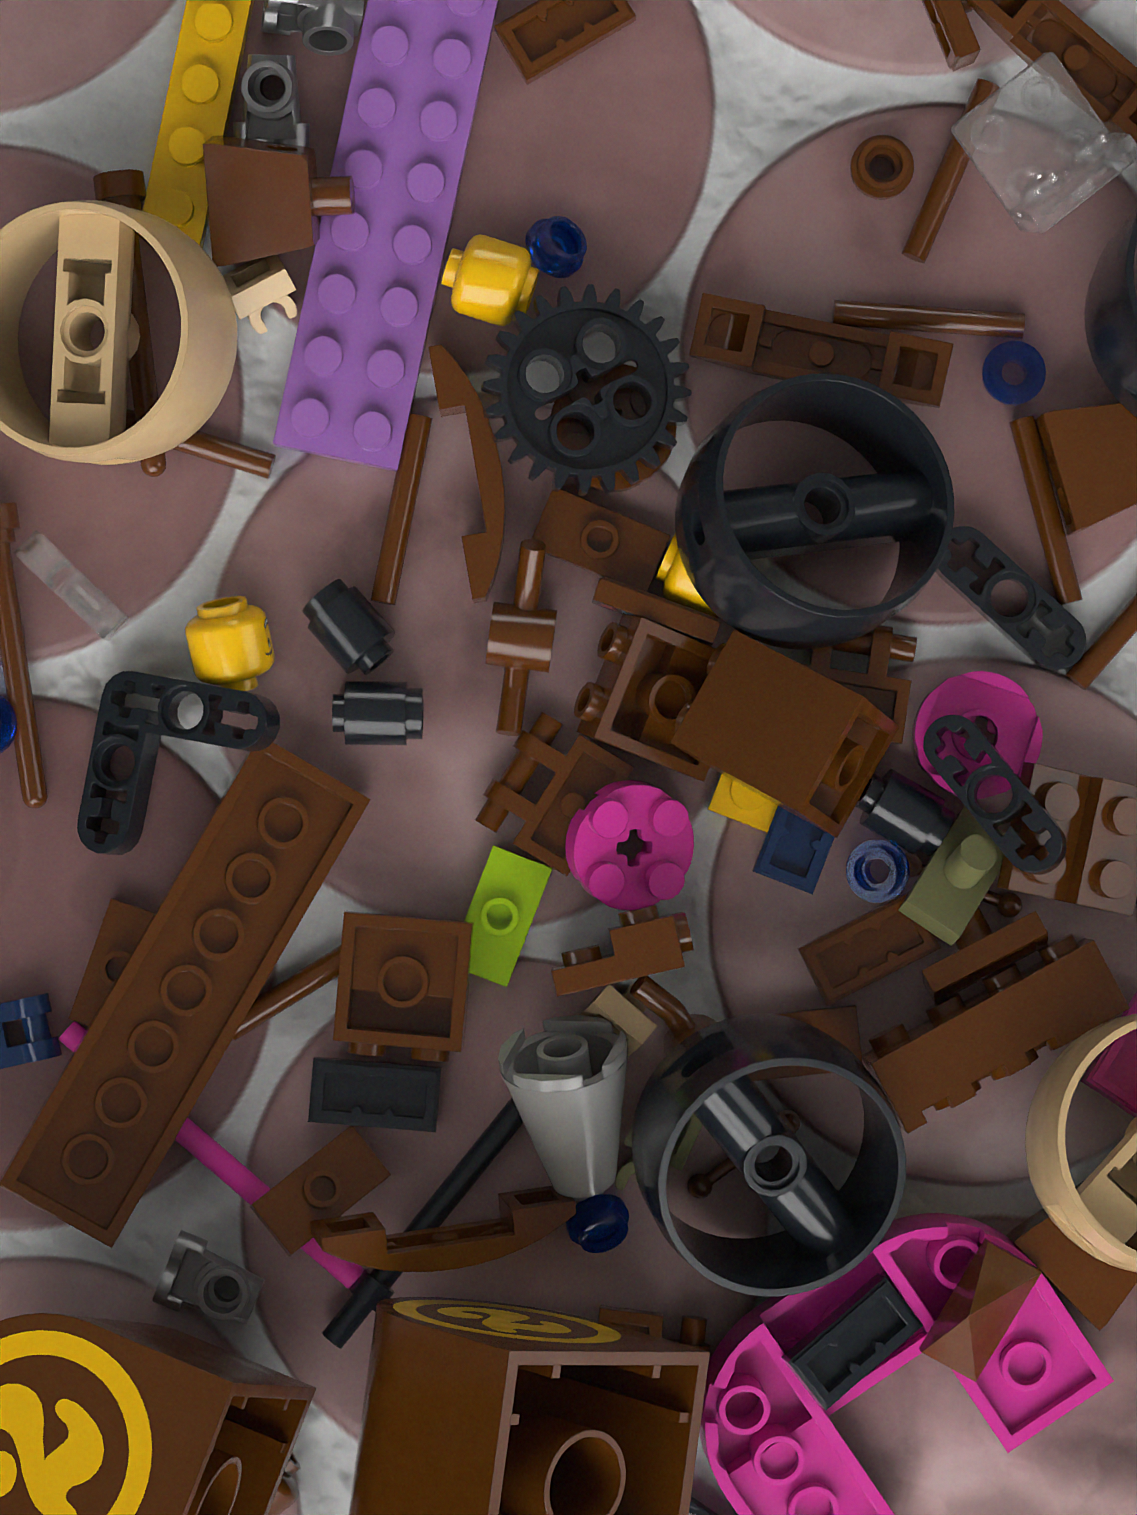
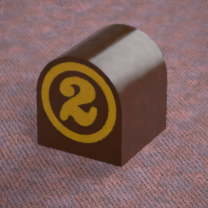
M398 1297L381 1300L376 1305L349 1515H689L710 1352L602 1321L535 1307L443 1297Z
M51 1313L24 1314L0 1321V1515H268L316 1387L166 1326Z

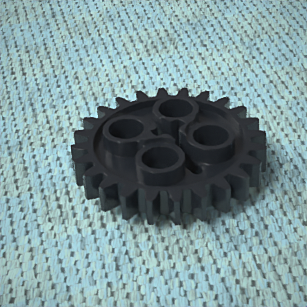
M593 284L586 286L581 302H574L566 286L561 287L558 291L557 307L552 308L541 295L537 296L533 301L536 314L534 320L519 310L512 316L514 325L519 331L518 336L501 330L497 334L495 340L507 351L506 356L498 354L488 355L485 361V365L500 373L499 378L484 381L481 385V391L496 395L499 399V402L492 404L484 410V418H503L505 424L493 436L494 443L513 439L517 446L512 451L508 462L514 464L528 456L533 461L528 479L534 481L547 469L553 472L552 490L556 492L562 488L567 478L571 477L575 478L579 496H585L590 488L592 478H598L602 489L608 494L614 491L615 473L620 472L623 478L633 485L639 481L636 462L639 460L646 467L653 470L657 468L661 462L652 447L657 445L670 450L674 448L677 441L665 428L667 425L682 426L688 419L681 411L673 408V402L686 400L692 394V390L674 385V378L685 373L689 369V365L684 362H670L667 356L680 343L679 339L672 338L660 342L656 334L662 327L665 319L660 316L644 324L639 319L643 311L644 301L639 299L628 311L619 308L620 290L616 288L606 299L605 303L597 302ZM594 331L603 332L608 335L614 342L615 357L605 363L589 359L582 346L583 337L587 333ZM537 361H544L553 365L559 375L558 388L549 393L534 390L527 382L526 367ZM628 361L636 363L637 369L635 372L603 386L594 397L596 405L592 406L587 398H581L544 420L536 418L535 411L546 404L553 403L572 392L578 384L577 376H581L585 383H591ZM631 388L641 394L646 405L642 418L628 420L617 413L613 404L614 394L617 390ZM565 418H577L587 426L590 434L587 447L580 450H570L564 447L558 440L556 433L558 422Z

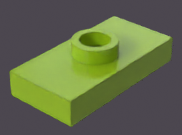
M493 845L464 920L465 922H474L469 973L504 987L508 986L553 868Z

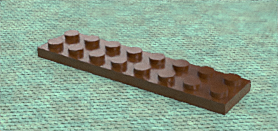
M273 742L269 747L261 751L247 753L0 1178L1 1187L110 1248L113 1247L371 799Z

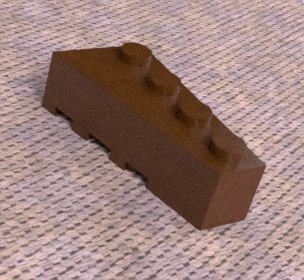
M1072 933L1063 936L1039 949L1038 952L1042 961L1020 972L1016 963L1008 965L981 980L986 990L963 1002L960 994L956 993L927 1008L925 1012L929 1020L911 1030L906 1031L903 1023H899L870 1038L868 1041L872 1050L863 1054L862 1060L869 1073L889 1099L896 1114L899 1127L909 1134L928 1123L922 1113L923 1110L934 1106L936 1111L949 1106L954 1108L977 1095L976 1092L982 1088L980 1080L991 1076L993 1081L1011 1076L1039 1058L1037 1050L1048 1046L1050 1051L1061 1048L1092 1028L1130 1009L1094 940L1083 938L1076 942Z

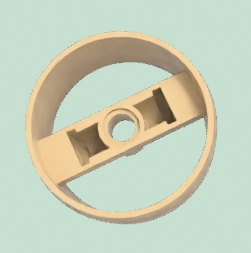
M74 200L44 205L18 216L0 229V430L29 449L55 459L99 465H121L144 460L169 451L186 441L204 425L219 405L232 376L237 351V322L232 297L227 284L216 264L198 243L175 225L158 216L123 205L98 200ZM136 231L155 249L170 273L179 301L181 337L176 364L164 392L150 411L134 426L125 431L129 360L137 351L140 340L139 325L131 313ZM58 250L49 422L35 404L25 383L18 352V331L22 307L28 290L42 266ZM101 319L104 324L105 334L101 344L94 349L90 333L95 322Z
M1132 1014L1102 1023L1085 1032L1061 1052L1048 1068L1038 1084L1029 1108L1025 1129V1152L1027 1167L1035 1193L1050 1219L1062 1233L1093 1257L1111 1266L1137 1272V1251L1125 1245L1137 1231V1117L1131 1120L1125 1130L1124 1138L1077 1189L1070 1174L1065 1146L1068 1109L1079 1080L1095 1057L1109 1044L1128 1032L1137 1029V1014Z

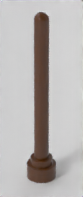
M133 169L103 172L93 177L96 200L107 201L142 211L141 201H144L146 197L143 171ZM135 231L131 313L139 325L140 340L137 351L129 360V372L135 422L137 423L158 401V390L139 235ZM165 452L140 460L143 472L150 477L160 476L166 469Z
M0 503V655L22 799L26 806L36 809L46 803L48 794L10 543L16 542L14 530L20 529L17 503Z

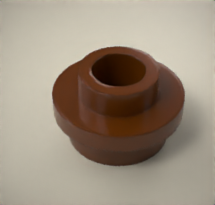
M876 135L864 140L856 148L850 163V173L853 183L864 195L879 200L890 199L902 193L909 185L914 173V160L909 148L901 140L889 135ZM877 158L887 159L892 164L893 174L886 179L876 178L870 171V163Z

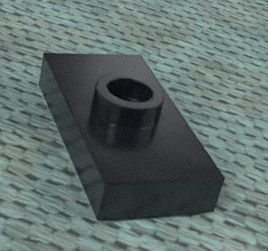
M314 1057L308 1122L436 1132L442 1067Z
M877 1273L781 1358L816 1403L824 1410H827L923 1325L886 1277Z

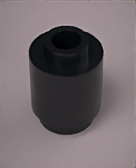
M337 579L324 587L302 610L304 615L310 620L308 629L347 674L360 669L364 675H367L384 663L394 652L388 643L394 637L395 631L356 586L348 588L341 579Z
M346 681L345 694H333L332 729L333 732H344L345 745H407V739H423V688H408L407 682Z
M893 769L888 770L883 777L873 774L855 807L863 811L860 818L861 825L912 854L919 850L928 856L933 855L941 845L955 817V812L944 806V798Z

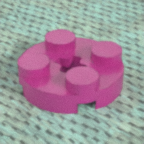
M972 671L948 678L927 694L916 713L913 724V743L918 765L937 786L948 793L956 795L927 759L923 747L924 736L928 727L935 720L946 715H960L973 723L976 717H982L987 720L986 731L995 735L994 747L1020 777L1023 762L1037 763L1042 747L1043 730L1039 716L1037 717L1035 707L1021 686L1000 674L987 671ZM951 730L943 734L942 739L945 741L946 747L940 752L942 759L952 755L960 760L969 771V773L958 777V781L962 786H964L972 772L981 766L992 763V759L988 754L984 756L980 764L974 761L965 750L963 744L967 739L958 736ZM990 777L979 786L977 799H984L1007 792L1012 787L1009 781L1003 777Z
M637 780L613 782L595 792L599 796L590 801L585 810L578 809L571 819L566 835V859L575 879L581 883L584 890L605 905L619 910L631 911L652 906L661 900H669L678 895L684 886L685 874L690 867L694 850L693 829L685 806L652 784ZM637 829V836L643 840V846L641 851L636 854V857L628 861L626 855L617 852L618 842L627 841L629 831Z

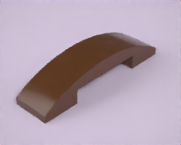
M966 0L981 19L1035 72L1089 117L1137 150V67L1059 0Z
M703 293L689 356L782 381L796 376L819 373L850 376L880 387L904 404L940 408L954 344L890 331L889 335L766 310L765 305Z
M441 344L429 346L441 417L466 413L487 532L461 537L472 600L474 604L486 602L500 565L505 535V490L497 444L492 439L494 434L489 419L484 418V407L466 374Z
M553 1186L498 1193L500 1218L386 1235L385 1227L374 1212L313 1220L310 1221L312 1236L322 1251L341 1260L380 1270L435 1272L479 1265L519 1251L541 1240L576 1214V1204L572 1197L560 1195L554 1190Z

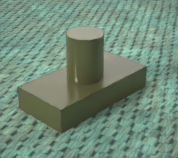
M965 806L954 818L943 842L930 857L898 911L950 946L962 935L1001 870L1004 856L1003 852Z

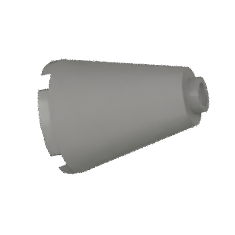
M584 1015L554 1017L542 1021L543 1032L525 1038L524 1028L513 1033L501 1045L498 1062L501 1075L554 1190L560 1195L572 1197L575 1201H590L600 1197L614 1183L616 1178L628 1061L627 1038L623 1031L619 1035L613 1033L612 1022L604 1018Z

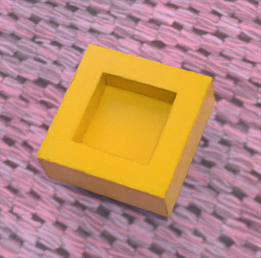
M721 774L707 810L767 833L778 805Z

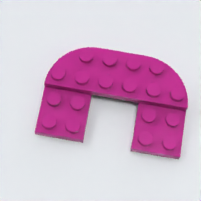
M945 1213L909 1215L894 1219L876 1248L861 1263L842 1277L811 1291L795 1295L771 1296L743 1316L721 1340L708 1363L699 1432L704 1453L716 1481L738 1515H895L828 1416L922 1353L919 1349L920 1345L984 1239L993 1242L1028 1263L1036 1265L1006 1235L975 1219ZM879 1273L886 1277L923 1326L830 1408L824 1410L816 1403L781 1357L865 1283ZM1042 1273L977 1381L975 1382L951 1369L1007 1453L1114 1382Z

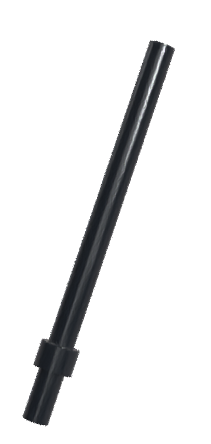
M512 1097L403 1232L440 1227L523 1124ZM375 1268L372 1271L364 1269L360 1277L349 1288L352 1296L323 1330V1336L336 1347L342 1349L372 1310L376 1312L377 1303L393 1296L395 1292L391 1287L403 1272Z

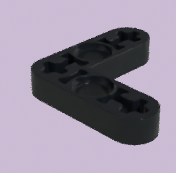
M122 671L114 675L104 687L98 711L78 815L77 832L81 842L87 849L106 855H123L130 852L139 843L143 832L161 735L248 752L261 751L271 745L279 732L280 715L277 707L270 699L246 691L135 671ZM127 693H137L141 696L160 699L158 712L125 706ZM195 693L202 701L203 715L196 726L185 729L178 719V707L186 696ZM223 711L242 715L251 714L258 717L256 729L245 730L242 727L221 723ZM128 746L134 755L135 766L127 779L117 781L112 776L110 760L112 754L118 748ZM106 789L127 793L126 801L106 798ZM103 818H111L114 821L120 822L117 834H109L101 830Z

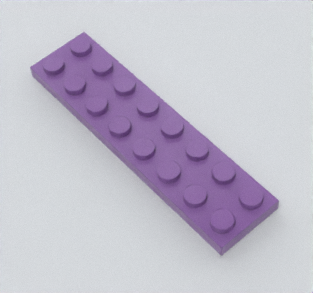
M499 0L367 1L330 177L352 176L355 191V212L353 215L321 216L319 225L320 239L315 244L274 435V446L395 472L398 470Z

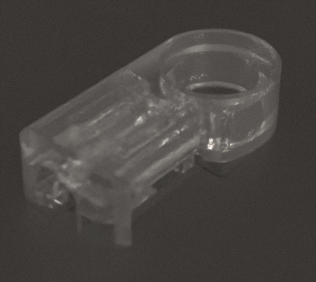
M37 529L14 552L33 573L73 609L102 639L109 642L131 619Z

